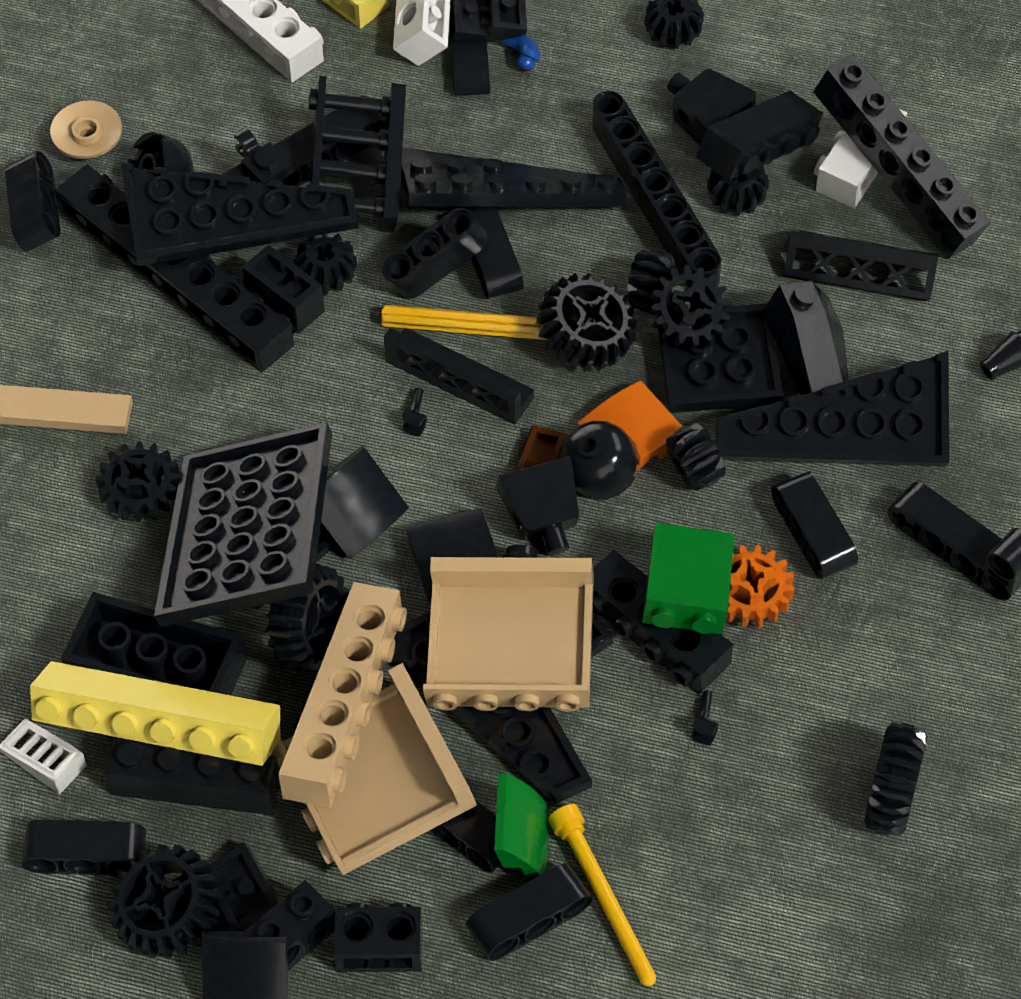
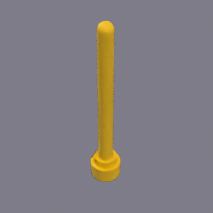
M569 804L557 809L548 817V822L554 834L561 836L563 841H568L639 981L644 986H652L656 981V974L583 835L585 819L576 804Z

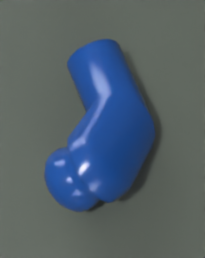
M523 35L502 40V44L520 53L516 59L518 66L528 71L534 69L536 61L539 62L541 56L538 46L533 39Z

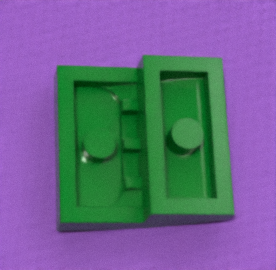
M498 773L494 851L504 868H521L527 881H530L547 871L549 807L544 799L529 785L508 773Z

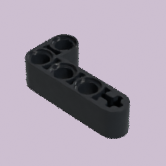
M917 481L913 482L887 509L889 519L898 529L995 598L1007 601L1021 587V528H1012L1002 539L930 487Z

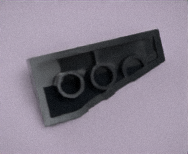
M813 281L779 285L763 309V313L799 394H808L818 391L820 388L849 380L844 331L829 297Z

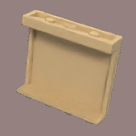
M431 557L432 599L426 684H423V693L427 706H433L443 711L453 710L457 707H474L482 711H492L498 707H515L521 711H534L539 707H556L558 710L566 712L576 711L579 708H590L594 585L592 558Z
M403 663L388 670L394 684L381 690L378 695L374 694L372 696L370 720L366 727L361 726L358 752L355 759H349L347 763V779L343 792L336 793L331 808L306 803L307 808L301 810L310 831L313 833L319 830L323 837L316 844L327 865L335 861L342 875L477 806L463 774ZM293 736L284 741L281 738L277 744L278 746L272 752L273 756L277 757L280 769Z

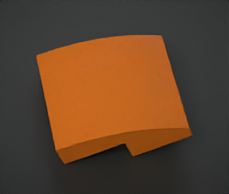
M642 381L636 382L613 395L577 423L582 425L590 421H608L624 429L636 444L640 456L639 465L637 464L635 473L655 455L662 459L668 453L666 439L673 435L674 431L682 427Z

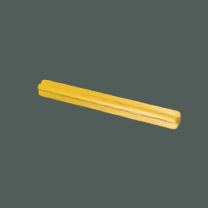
M384 305L381 313V323L384 327H406L408 329L548 340L538 337L541 326L535 324L537 321L536 317Z

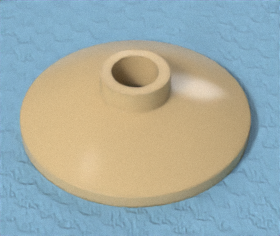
M79 101L66 106L56 114L51 123L50 135L54 146L64 155L77 159H90L107 153L118 143L122 135V123L118 113L109 105L98 101Z

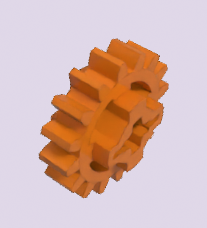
M740 545L739 554L734 555L733 553L727 622L730 623L738 617L741 619V626L744 628L748 625L749 620H755L758 628L763 627L764 618L768 617L769 620L775 623L778 621L779 611L787 613L789 600H793L795 587L793 586L794 573L787 572L788 562L786 559L776 562V551L774 550L768 552L767 555L761 554V545H756L753 552H748L744 545Z

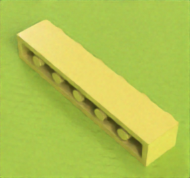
M53 661L45 667L30 685L32 721L172 747L260 766L264 765L281 740L280 705Z

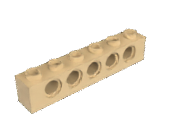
M353 582L278 774L283 799L331 808L336 793L343 792L347 779V763L349 759L354 760L358 752L361 726L366 727L369 723L373 694L378 695L381 691L385 662L390 663L392 661L395 651L394 637L396 632H402L405 626L407 610L401 605L400 590Z

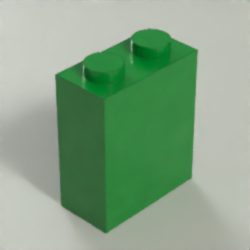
M655 522L650 547L642 623L652 624L660 628L672 627L693 630L702 634L714 633L722 635L728 612L735 534Z

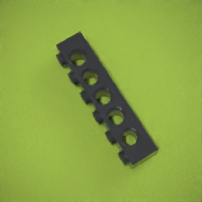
M853 54L827 69L813 93L944 255L950 259L975 243L991 223L990 220L858 58Z

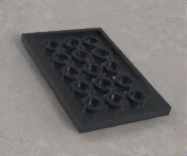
M327 422L183 456L154 617L160 627L181 624L191 620L222 615L227 612L258 607L272 602L312 594L332 441V431Z

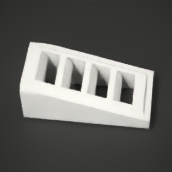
M26 718L0 744L1 753L59 795L87 766L82 752ZM27 733L31 735L19 750L14 747ZM38 741L42 743L31 756L26 754ZM49 749L53 751L42 763L38 762ZM59 757L63 759L54 770L49 768Z

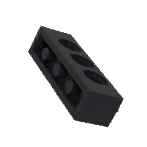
M614 549L593 568V614H600L611 623L612 628L620 637L624 639L629 638L641 647L643 654L654 663L659 662L666 667L681 686H689L700 694L731 664L733 643L721 634H702L693 630L672 627L660 628L642 623L647 575ZM619 598H627V599H630L631 601H630V602L623 603V602L617 601V599H619ZM679 645H685L690 647L691 649L683 651L677 649L676 647Z

